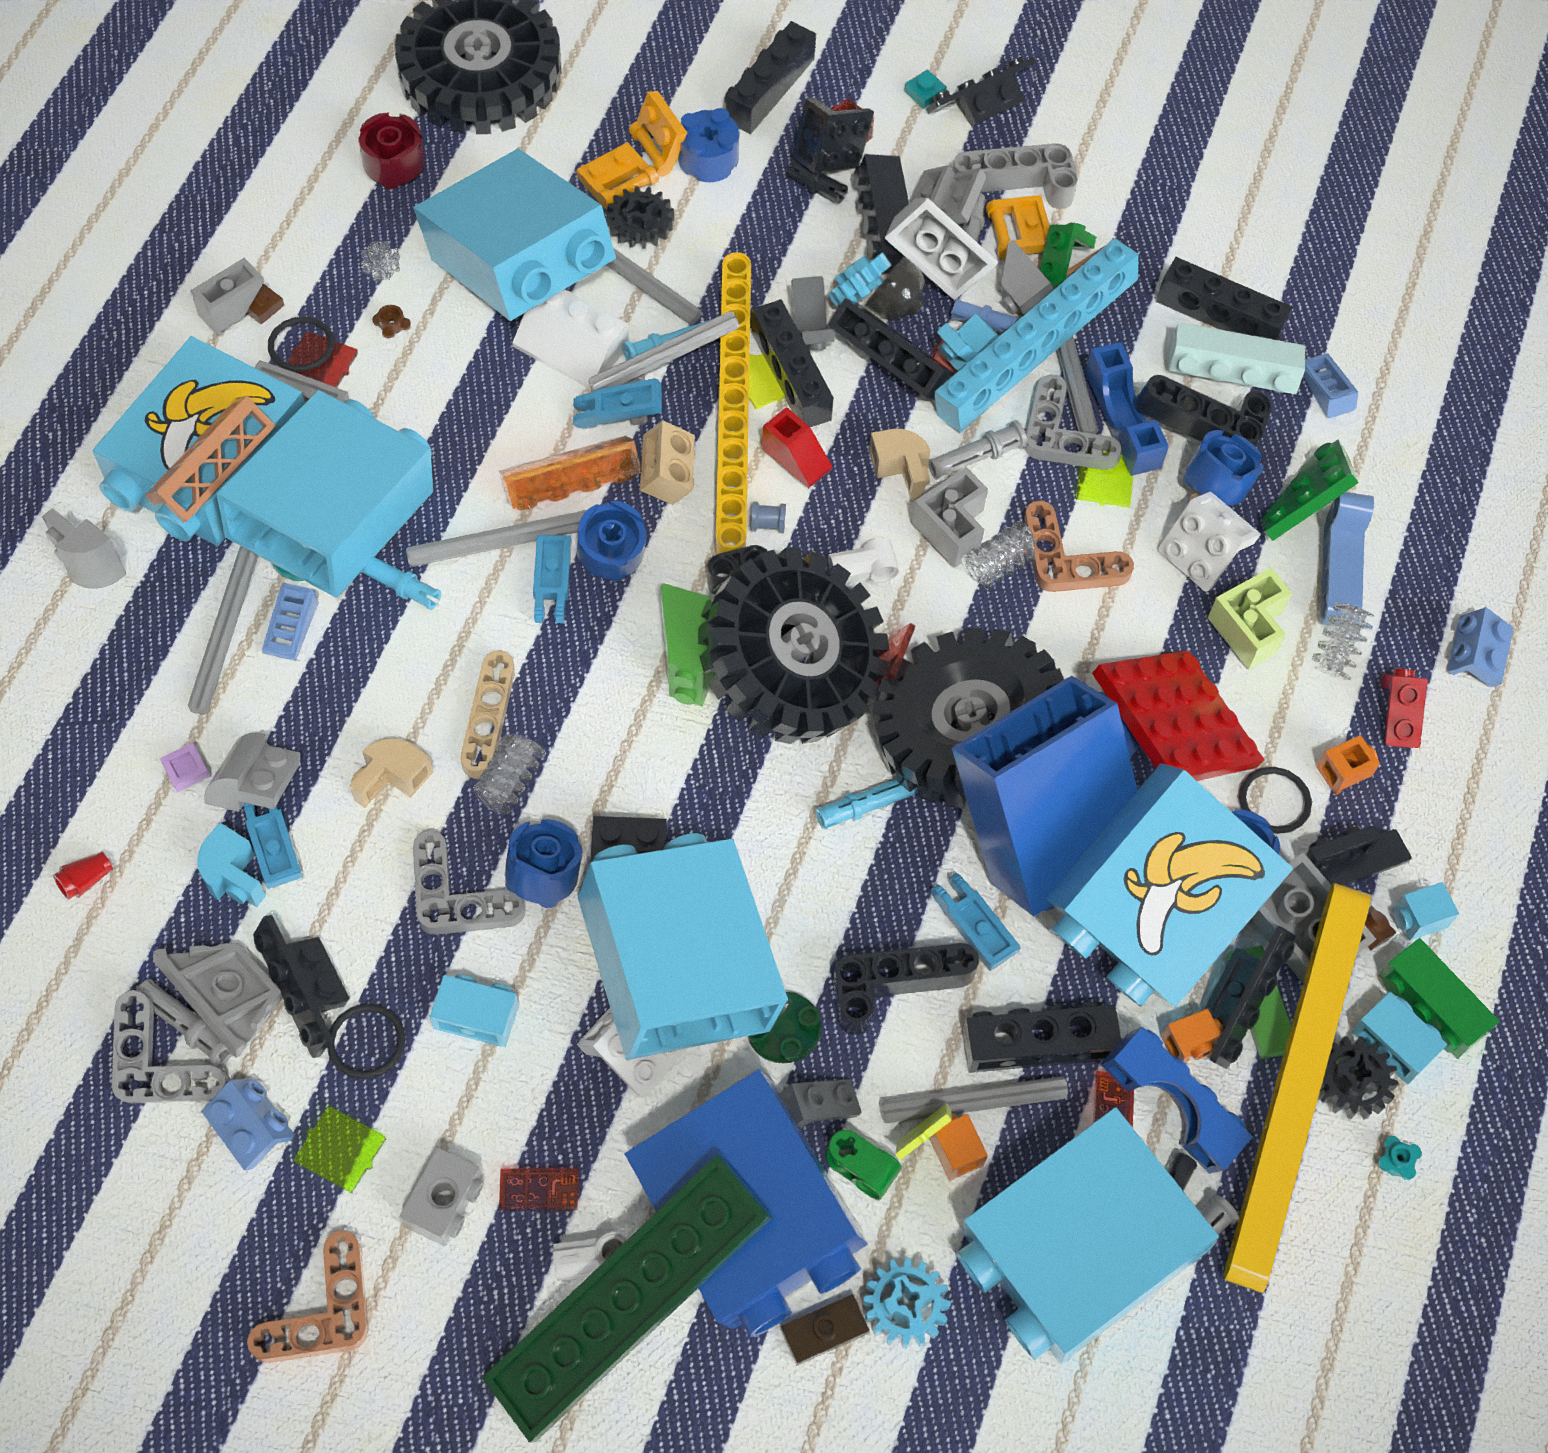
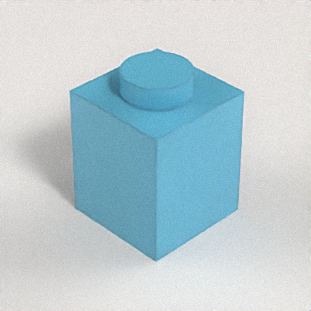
M1443 882L1403 895L1394 907L1396 923L1401 930H1405L1410 941L1449 928L1460 914Z

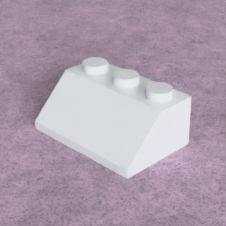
M928 198L914 199L894 217L885 236L888 242L954 300L998 263L994 257Z
M564 289L524 313L513 340V347L591 390L589 378L612 368L624 354L623 342L629 341L628 323Z

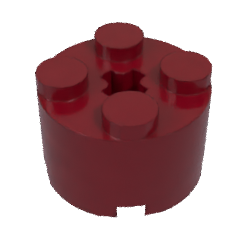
M389 112L379 113L370 117L362 124L360 128L361 133L358 137L364 171L372 180L381 183L386 189H395L400 184L413 180L425 169L420 128L411 117L399 113L400 117L389 116Z

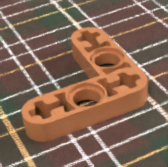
M1035 501L1028 505L1024 516V527L1035 580L1042 590L1059 592L1124 585L1130 580L1134 569V562L1128 554L1114 551L1065 556L1056 512L1053 506L1045 501ZM1035 514H1040L1041 518L1045 519L1043 529L1039 530V519L1034 517ZM1047 540L1054 545L1055 549L1050 552H1044L1037 547L1036 543ZM1052 562V573L1057 576L1056 579H1051V576L1046 574L1048 563ZM1114 564L1118 565L1119 569H1123V572L1118 573L1117 569L1112 568ZM1087 566L1092 569L1094 575L1088 578L1081 577L1077 574L1076 568Z
M337 1231L332 1233L324 1243L323 1256L328 1313L264 1322L254 1327L248 1336L247 1345L251 1354L262 1363H275L350 1351L359 1348L365 1342L368 1336V1320L362 1249L354 1234L348 1231ZM345 1241L349 1248H353L352 1251L346 1252V1264L349 1269L356 1266L355 1271L341 1270V1261L338 1255L332 1253V1251L339 1249L340 1242ZM334 1269L341 1270L333 1274ZM345 1279L352 1280L357 1285L355 1295L346 1301L337 1299L334 1294L337 1284ZM357 1306H359V1310H358V1311L350 1310V1309H353V1308H356ZM336 1309L350 1310L352 1323L354 1326L359 1327V1330L352 1333V1339L346 1340L343 1334L338 1333V1330L345 1328V1315L342 1311L336 1314ZM306 1326H314L319 1330V1339L310 1347H302L297 1342L299 1331ZM289 1329L288 1338L292 1347L291 1350L286 1351L287 1346L284 1342L272 1344L268 1353H265L262 1347L257 1346L258 1342L264 1341V1334L270 1333L273 1339L276 1340L286 1338L284 1330Z

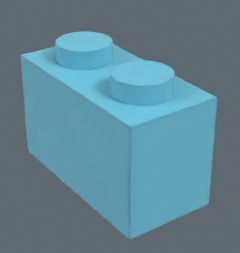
M457 974L455 977L444 975L430 1014L433 1029L506 1048L519 1009L517 993H513L511 988L502 984H492L491 987L478 984L472 977Z
M1391 991L1359 1021L1351 1032L1357 1038L1362 1036L1364 1038V1045L1370 1047L1374 1042L1378 1043L1376 1052L1379 1055L1388 1052L1390 1056L1385 1063L1387 1066H1396L1397 1071L1395 1074L1407 1085L1448 1045L1436 1028L1430 1024H1425L1413 1013L1412 1007L1404 999L1396 997Z

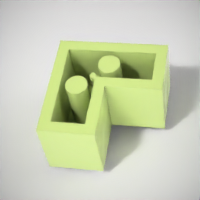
M1269 568L1216 597L1208 619L1248 669L1276 655L1285 637V633L1273 618L1283 613L1292 592L1274 570Z

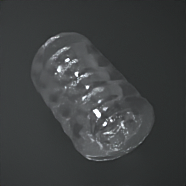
M1017 521L1012 527L1005 528L1001 534L997 533L991 537V540L984 541L980 547H975L970 550V553L963 554L961 556V563L971 579L980 583L984 588L989 589L993 586V580L1001 582L1004 579L1003 573L1008 576L1012 575L1015 569L1014 566L1021 569L1025 566V560L1030 563L1035 560V538L1026 524Z
M1337 602L1334 604L1333 609L1339 615H1330L1328 618L1329 624L1334 628H1324L1322 633L1329 641H1319L1317 647L1323 653H1315L1311 659L1318 665L1313 666L1315 669L1332 677L1350 681L1351 676L1344 671V668H1356L1357 664L1349 656L1362 654V651L1355 646V642H1367L1368 639L1360 631L1361 629L1372 630L1373 626L1365 619L1366 617L1375 616L1357 606Z
M515 734L505 735L501 740V746L494 752L495 758L488 762L487 769L480 775L481 781H478L473 787L476 797L486 807L501 814L512 813L505 803L514 805L518 803L519 799L512 791L518 793L525 791V785L519 779L523 781H530L532 779V774L526 768L536 770L539 767V762L534 757H545V750L539 744L526 737Z

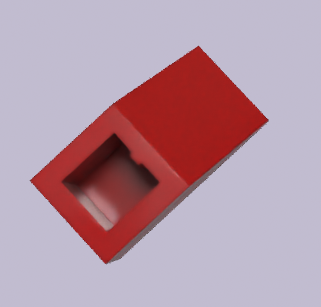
M788 407L763 425L762 449L808 489L832 470V465L811 427Z

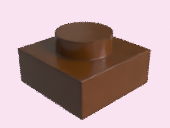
M263 283L246 314L262 325L284 306L283 298Z
M1371 905L1368 910L1365 926L1376 938L1368 947L1370 950H1373L1389 941L1397 932L1390 926L1387 917Z

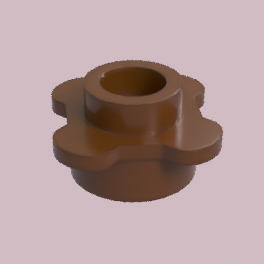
M392 304L380 308L378 313L372 318L373 324L379 326L382 330V336L385 338H392L401 330H407L411 326L410 319L404 317L402 309Z

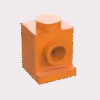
M1359 735L1326 750L1316 767L1333 793L1337 795L1343 789L1373 776L1380 762L1374 748L1371 745H1367L1362 736Z
M1207 1008L1168 1024L1161 1035V1039L1173 1057H1177L1187 1064L1191 1056H1193L1194 1060H1199L1212 1054L1224 1029L1217 1018L1213 1019Z

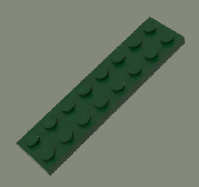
M716 1155L482 1377L483 1381L528 1442H537L773 1217L723 1156Z

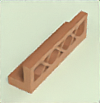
M248 396L234 400L150 488L145 496L154 505L164 503L183 523L187 522L276 425ZM249 413L263 426L256 435H244L243 420ZM236 428V435H230ZM224 440H236L237 455L233 459H221V443ZM244 440H250V441L244 446ZM214 452V459H208V457ZM202 463L214 464L215 479L211 483H199L198 468ZM222 464H228V465L222 470ZM191 476V483H185ZM179 488H192V503L186 510L172 498ZM199 488H205L199 495Z

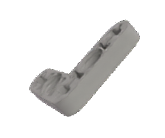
M1058 375L1042 377L1037 385L1026 435V452L1028 455L1038 460L1109 470L1117 466L1120 461L1121 445L1115 438L1059 429L1066 400L1067 384ZM1050 388L1056 389L1053 401L1047 400ZM1042 412H1049L1055 418L1052 421L1044 422L1037 416ZM1040 432L1045 433L1043 446L1036 445ZM1069 443H1076L1082 447V450L1077 453H1070L1065 450L1064 446ZM1088 447H1092L1091 454H1087ZM1103 450L1110 451L1108 456L1102 455Z
M427 830L417 835L413 843L416 910L420 927L424 932L438 935L516 926L523 920L526 911L524 900L507 889L451 895L448 850L445 838L441 833L433 830ZM427 843H434L435 864H428V857L425 851ZM431 874H437L443 879L441 886L434 890H428L422 886L424 878ZM505 902H512L513 907H515L510 915H505L503 910ZM486 903H492L493 917L488 918L489 912ZM470 904H476L482 909L480 916L474 920L463 918L461 911ZM449 907H454L457 921H451ZM438 909L440 914L438 922L432 923L428 916H431V910Z
M131 990L120 995L116 1001L114 1011L112 1089L115 1096L123 1102L132 1104L211 1101L229 1082L226 1073L220 1068L211 1065L152 1067L153 1002L149 996L140 991ZM135 998L137 1003L144 1005L143 1011L136 1013L135 1022L139 1026L144 1025L143 1031L137 1029L124 1030L125 1024L132 1026V1014L125 1012V1008L132 1005ZM138 1036L143 1041V1050L138 1056L129 1058L123 1052L124 1042L129 1037ZM193 1072L191 1079L198 1081L206 1080L208 1073L212 1072V1077L219 1080V1086L212 1087L210 1094L203 1087H191L193 1094L187 1095L190 1088L188 1073ZM154 1073L151 1082L149 1074ZM174 1073L179 1076L181 1087L177 1093L168 1096L161 1090V1081L167 1074ZM131 1075H134V1080L151 1082L153 1096L148 1097L150 1089L147 1088L134 1089L133 1096H130L129 1091L123 1090V1083L129 1082Z

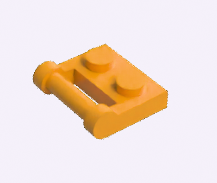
M658 91L647 92L638 119L629 127V133L635 141L640 142L649 155L658 175L665 176L674 168L681 150V143L684 142L687 131ZM649 132L654 137L660 148L663 150V153H661L657 145L654 143V141L648 134Z
M628 142L577 169V178L605 209H607L608 204L613 203L614 195L623 197V189L626 188L632 193L635 186L641 188L645 185L652 186L659 182V176L652 165H648Z
M1041 195L992 200L986 205L987 215L992 219L999 244L997 246V253L1001 260H1006L1008 243L1011 242L1004 214H1012L1018 240L1014 241L1025 254L1044 252L1050 225Z

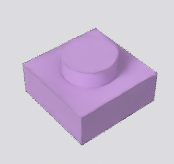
M193 743L160 758L176 792L182 791L210 777Z

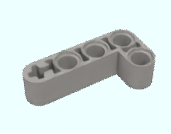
M1053 143L967 151L959 153L954 158L952 170L955 173L977 168L983 170L987 177L980 193L1043 187L1046 200L1052 207L1065 209L1073 203L1078 175L1072 153L1063 144Z

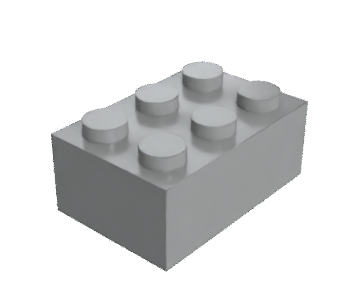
M1304 852L1288 863L1294 869L1250 919L1268 942H1270L1278 926L1296 935L1294 951L1289 960L1286 961V964L1302 983L1306 975L1325 902L1331 888V884ZM1365 925L1357 955L1376 940Z

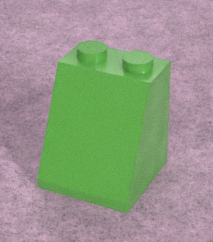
M663 583L661 587V613L669 695L682 704L703 706L710 688L709 684L713 681L716 671L707 673L703 671L700 655L707 651L709 646L698 644L699 627L707 621L701 615L706 602L712 597Z

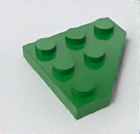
M1339 439L1333 443L1327 442L1321 445L1314 452V456L1306 462L1262 518L1265 532L1272 541L1359 483L1347 451Z

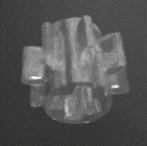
M388 241L371 242L367 250H361L363 273L371 272L374 281L390 280L394 271H400L398 248L390 249Z

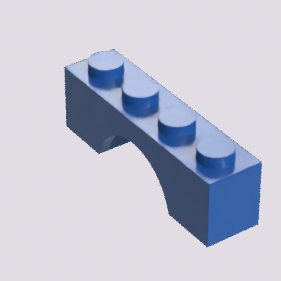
M1122 342L1091 349L1085 374L1113 437L1121 445V455L1130 475L1133 476L1162 469L1169 445L1158 421H1148L1135 406L1136 395L1133 384V366Z
M1143 1026L1128 1032L1100 1065L1127 1092L1142 1086H1153L1169 1093L1181 1107L1185 1118L1186 1131L1182 1147L1209 1174L1226 1170L1253 1137L1245 1129L1242 1119L1233 1112L1227 1111L1217 1101L1218 1098L1214 1091L1208 1086L1200 1084L1190 1074L1187 1064L1181 1059L1173 1057L1162 1046V1040L1154 1032L1145 1029Z

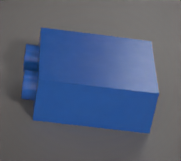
M1071 675L952 747L991 884L1033 917L1042 911L1054 909L1055 907L1045 898L1138 790L1118 704Z
M760 1069L624 1153L656 1212L716 1155H721L773 1217L698 1288L717 1323L733 1330L743 1324L750 1337L758 1336L772 1329L791 1315L792 1310L784 1297L811 1280L819 1294L826 1293L845 1283L861 1270L853 1254L869 1245L774 1083Z

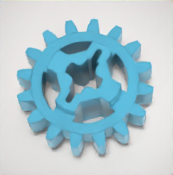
M880 253L871 261L864 255L835 277L839 284L827 295L836 307L845 298L857 302L884 282L880 275L891 266V263L883 253Z
M910 1258L905 1259L903 1267H898L894 1259L890 1260L888 1265L889 1272L886 1273L881 1268L876 1269L875 1276L879 1282L868 1280L866 1289L873 1295L864 1296L863 1305L872 1307V1310L866 1313L865 1320L866 1322L876 1320L877 1325L873 1333L877 1336L885 1331L888 1334L886 1343L888 1345H891L895 1338L901 1339L902 1348L907 1349L910 1339H915L917 1345L921 1347L925 1343L924 1334L933 1339L937 1337L939 1331L934 1324L945 1326L948 1318L940 1311L949 1310L951 1301L941 1299V1296L947 1292L948 1287L947 1285H936L935 1282L940 1273L935 1271L930 1275L926 1274V1262L924 1261L919 1264L918 1268H913ZM908 1278L920 1282L923 1286L920 1287L912 1282H909ZM890 1283L892 1296L880 1303L881 1292ZM901 1296H905L907 1301H915L912 1310L909 1311L906 1305H898ZM933 1303L932 1314L923 1324L921 1309ZM893 1319L904 1324L905 1328L892 1324L890 1320Z

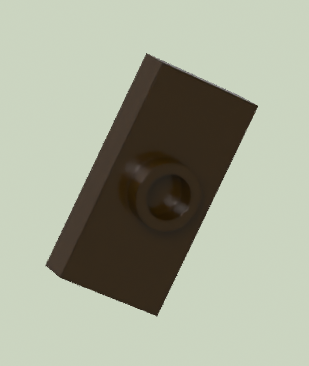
M853 1294L780 1326L781 1333L796 1366L868 1335L870 1332Z

